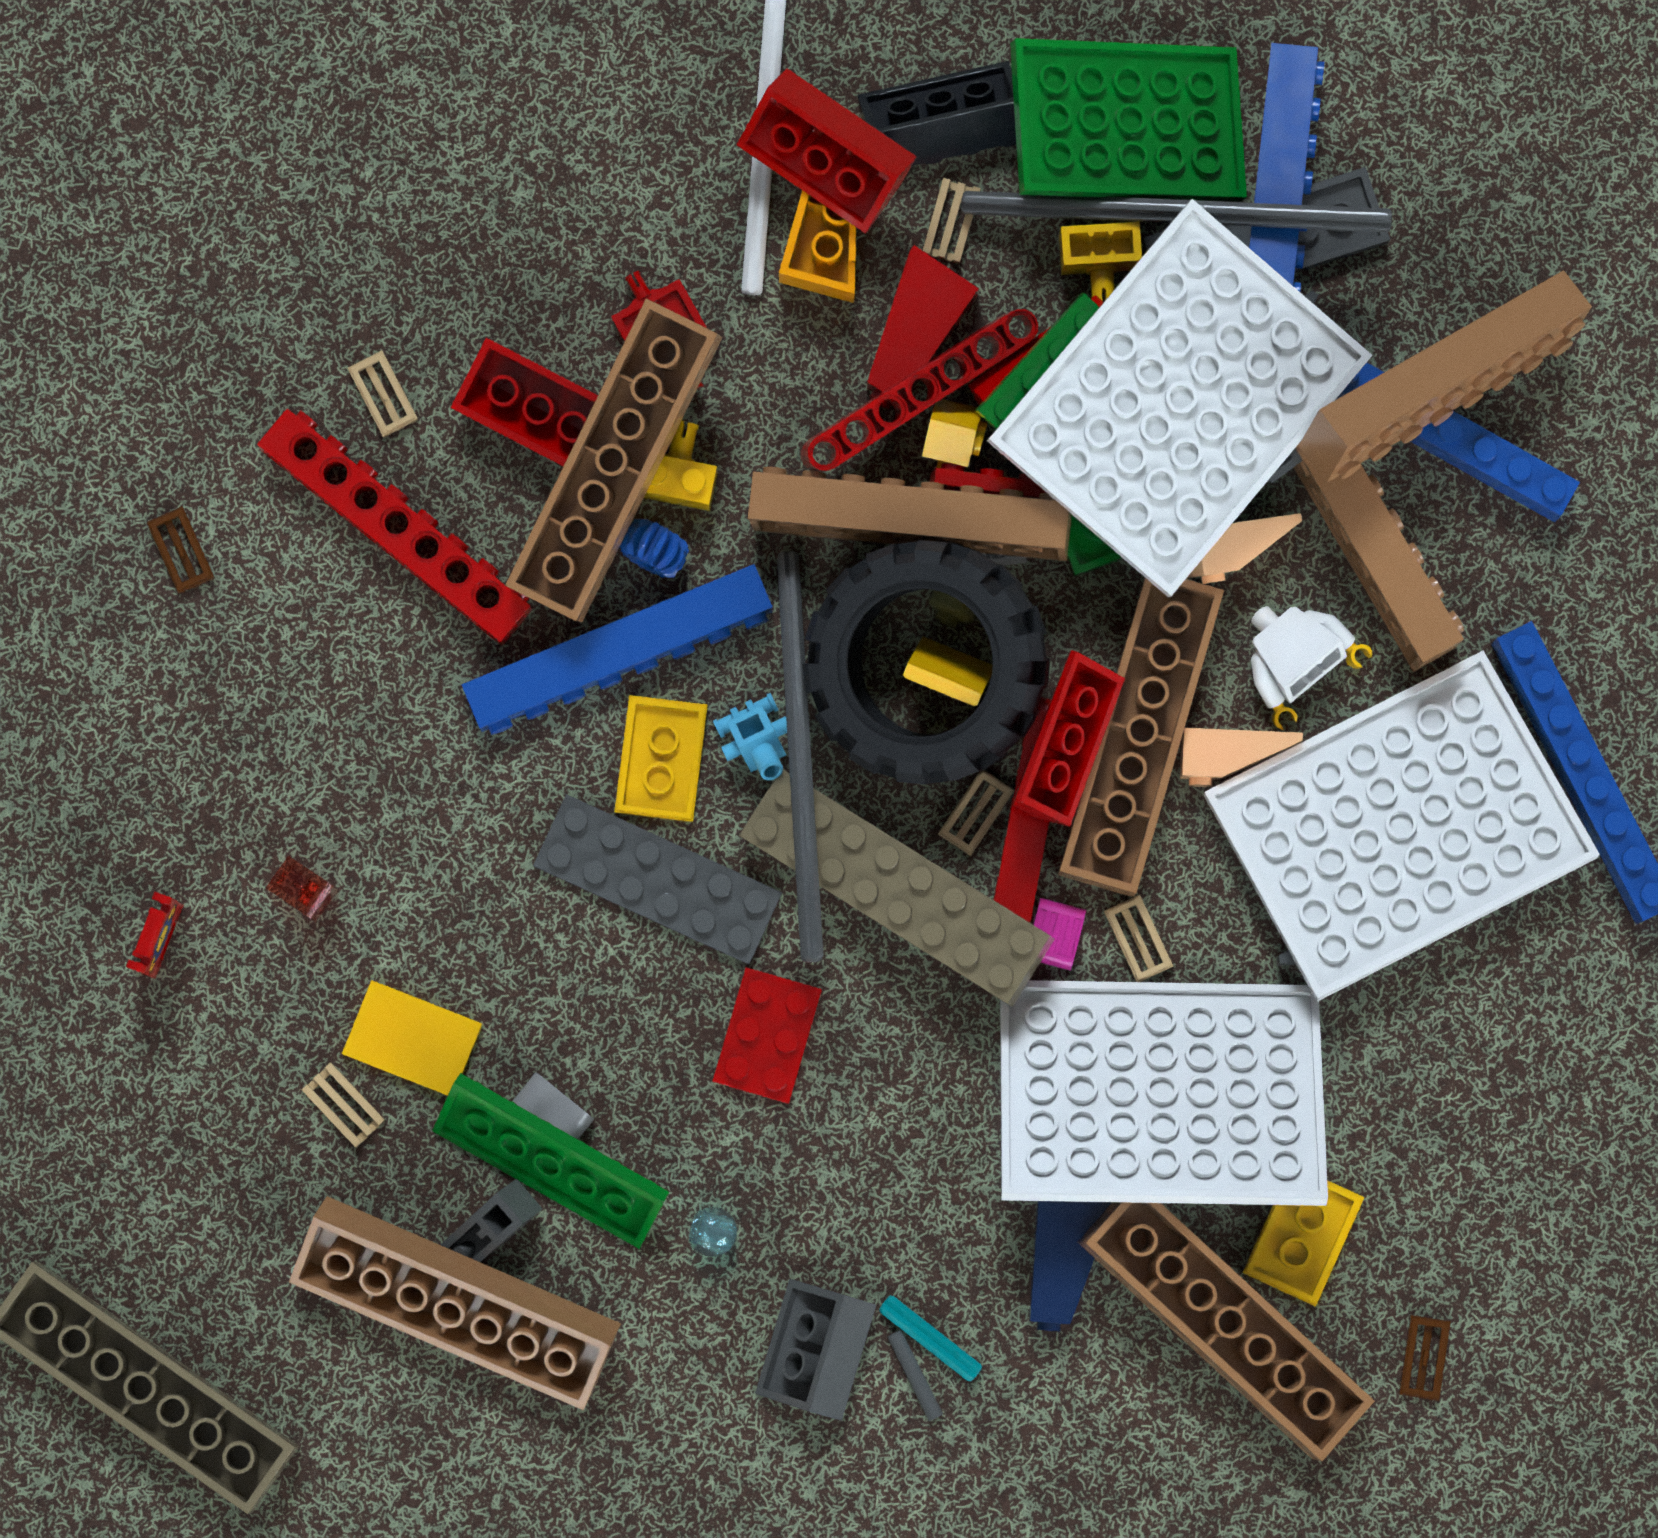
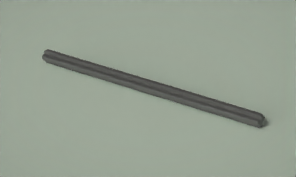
M965 191L961 200V208L964 214L1171 223L1190 200L1020 195L1019 193ZM1194 200L1222 225L1367 232H1389L1392 226V212L1386 208Z
M783 551L778 554L777 570L800 954L803 962L814 963L821 961L824 954L808 695L806 693L802 665L806 663L800 566L797 552Z

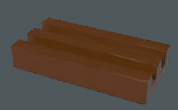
M183 506L147 522L179 594L195 588L206 581L215 579ZM176 518L180 519L203 570V573L200 575H196L172 520ZM163 524L166 525L189 577L184 582L180 578L158 529Z
M1410 1315L1399 1395L1439 1401L1451 1321ZM1419 1324L1425 1326L1416 1388L1413 1389L1409 1388ZM1433 1327L1440 1328L1432 1389L1431 1391H1425L1424 1385Z

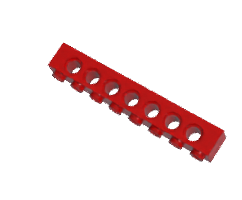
M286 409L257 443L259 449L503 647L532 612L531 606L527 603L530 598L505 586V584L498 580L496 577L500 572L484 558H481L477 563L466 554L469 547L453 533L447 538L435 529L439 522L425 510L420 509L418 513L414 512L405 504L409 498L398 488L390 484L386 489L377 482L375 478L379 474L366 462L360 459L355 464L345 456L348 449L335 437L330 435L327 439H324L315 431L318 424L301 410L295 415L289 409ZM306 442L314 443L317 446V452L313 458L309 460L297 458V450L300 445ZM334 467H343L347 470L345 481L338 485L328 483V472ZM366 491L376 493L378 499L374 507L361 509L357 506V499L360 494ZM395 516H403L408 519L406 530L400 534H392L387 530L389 520ZM426 540H432L438 544V552L429 559L421 558L417 554L419 545ZM455 565H464L469 569V575L462 583H452L448 580V572ZM492 589L499 593V601L494 607L483 608L478 604V597L484 590Z

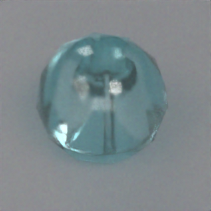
M706 1207L698 1211L692 1220L688 1234L689 1243L701 1255L720 1256L728 1252L736 1242V1221L723 1208Z

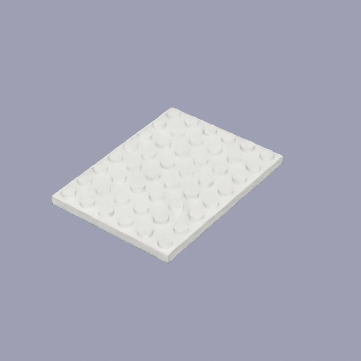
M1191 199L994 431L987 442L1161 592L1170 597L1300 443L1319 409L1336 400L1372 357V354L1197 202Z
M1484 651L1204 792L1207 803L1317 1002L1597 859L1600 855Z
M1029 980L1013 1007L1000 1000L1001 1200L1327 1206L1328 1187L1319 1001H1316L1308 985Z

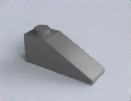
M516 1179L489 1199L451 1234L441 1246L482 1263L543 1208Z

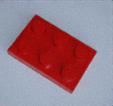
M746 967L712 1082L789 1104L822 989Z

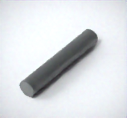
M902 1330L887 1336L928 1420L931 1421L943 1415Z

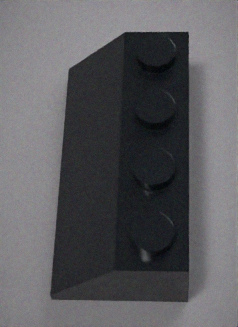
M1009 61L857 95L863 120L917 156L912 166L923 163L934 164L945 158L959 155H974L981 150L998 146L1009 147L1016 144L1012 68Z

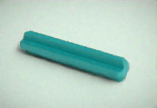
M888 1296L880 1306L879 1311L882 1315L965 1380L971 1382L981 1371L982 1366L978 1361L896 1297Z

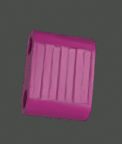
M1040 898L1033 925L1055 939L1040 963L1071 971L1086 909Z

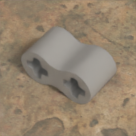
M537 1072L533 1074L512 1100L521 1108L551 1123L576 1139L580 1138L594 1120L593 1117Z

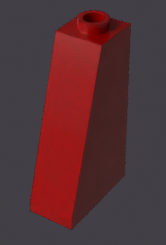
M915 245L909 251L867 380V389L871 391L869 395L871 399L933 360L978 296V287ZM919 380L913 382L911 392L915 388ZM883 401L880 404L885 409H889L892 405L887 401Z

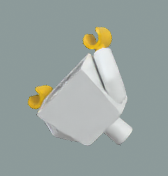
M1268 606L1259 609L1251 620V623L1260 631L1252 640L1256 651L1251 658L1254 685L1269 709L1273 708V724L1281 730L1284 729L1279 723L1278 717L1282 712L1288 711L1294 723L1297 722L1298 718L1293 709L1284 706L1283 702L1285 699L1289 704L1292 703L1343 659H1346V663L1352 668H1363L1355 659L1356 650H1361L1368 658L1372 657L1371 648L1364 644L1356 645L1354 643L1355 637L1334 615L1312 610L1303 612L1297 607H1290L1278 617Z

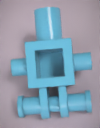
M771 693L766 694L767 697L753 703L751 699L746 701V709L738 712V709L734 707L730 709V715L719 720H713L721 738L725 737L724 734L731 732L735 741L721 747L727 761L742 755L750 772L758 769L764 780H774L782 774L783 766L780 758L786 756L778 738L787 733L786 716L772 723L770 722L767 714L779 710Z

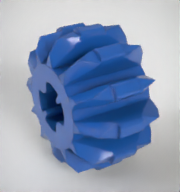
M634 519L620 545L623 556L629 558L630 562L662 578H674L678 570L682 569L689 552L686 541L681 539L678 534L648 519Z

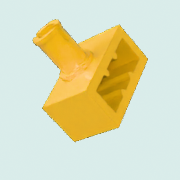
M1140 222L1061 226L1059 233L1061 275L1084 273L1090 275L1092 297L1096 295L1103 301L1102 293H1104L1106 300L1115 290L1114 273L1117 271H1131L1142 258Z
M944 399L936 402L930 418L922 456L938 460L936 468H941L943 463L968 467L971 455L978 457L980 455L987 428V422L980 421L981 416L975 411L978 407Z
M681 421L670 443L669 453L664 455L644 498L710 511L718 474L717 466L695 462V460L691 459L699 425L688 422L686 435L682 438L685 424L684 421Z

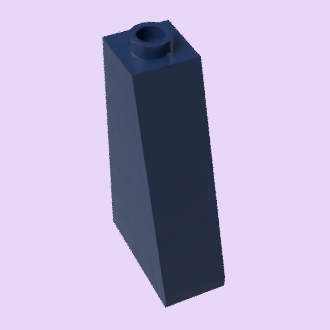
M1037 1201L1029 1321L1037 1322V1330L1061 1332V1324L1071 1323L1095 1259L1077 1242L1112 1202Z

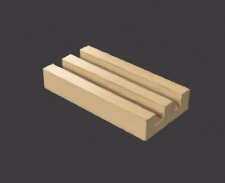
M943 178L923 247L925 253L934 258L960 264L973 219L972 214H965L955 253H948L947 249L963 193L965 191H980L981 188L975 186L973 188L968 187L964 183L958 182L957 184L951 182L950 179ZM948 190L955 192L941 245L939 250L932 248Z
M382 350L347 368L383 438L418 421ZM380 362L407 414L402 418H399L372 366ZM366 369L393 421L387 426L358 373Z
M985 770L980 771L938 835L971 857L1014 790ZM983 780L990 784L957 835H953L949 831ZM996 789L1003 793L968 845L962 840Z
M1140 895L1104 911L1136 982H1141L1173 967ZM1136 906L1161 959V964L1155 966L1129 908ZM1120 912L1147 967V970L1141 972L1115 917Z
M331 1062L309 1084L301 1089L356 1148L386 1121ZM329 1075H332L373 1119L369 1125L325 1080ZM318 1086L362 1130L358 1136L315 1093L314 1090Z

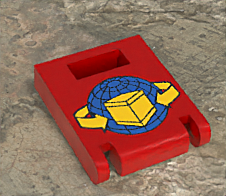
M154 891L151 899L161 904V909L157 910L150 907L148 911V917L136 948L132 953V956L140 958L141 961L128 959L125 967L156 979L183 904L169 896Z

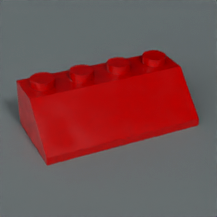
M788 68L767 87L737 143L738 147L865 234L900 187L917 157Z
M486 338L450 408L564 466L598 395Z
M1071 650L1069 652L1017 788L1012 806L1035 818L1070 827L1123 686L1124 677L1077 651Z

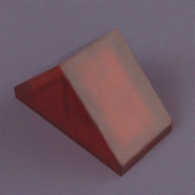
M290 856L286 858L266 887L270 892L315 923L339 891L329 882Z

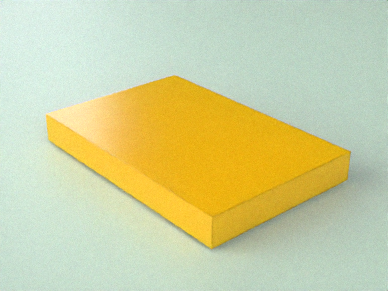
M922 637L907 663L903 676L906 679L975 707L978 705L992 676L993 665Z
M629 695L615 813L693 822L707 704Z
M371 980L342 1054L448 1096L459 1074L464 1073L483 1024Z
M1327 1180V1206L1272 1205L1242 1273L1316 1307L1364 1197Z

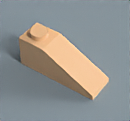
M1301 513L1232 523L1186 579L1201 577L1202 584L1226 581L1225 573L1240 570L1302 522Z
M1184 728L1181 738L1180 779H1189V786L1212 787L1213 780L1226 778L1300 744L1303 741V733Z

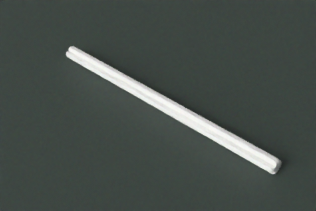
M765 0L757 106L767 87L780 75L786 0ZM753 156L742 293L761 295L763 291L772 169Z

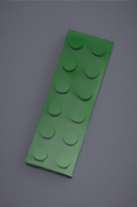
M462 1073L459 1074L453 1083L432 1129L434 1133L511 1177L518 1179L520 1182L640 1249L669 1194V1191L660 1187L655 1182L644 1178L618 1161L609 1158L583 1141L572 1137L551 1123L528 1112L516 1103L507 1100Z

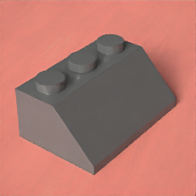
M789 1279L755 1394L842 1421L876 1304Z

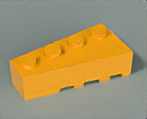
M802 190L779 270V283L854 303L856 227Z

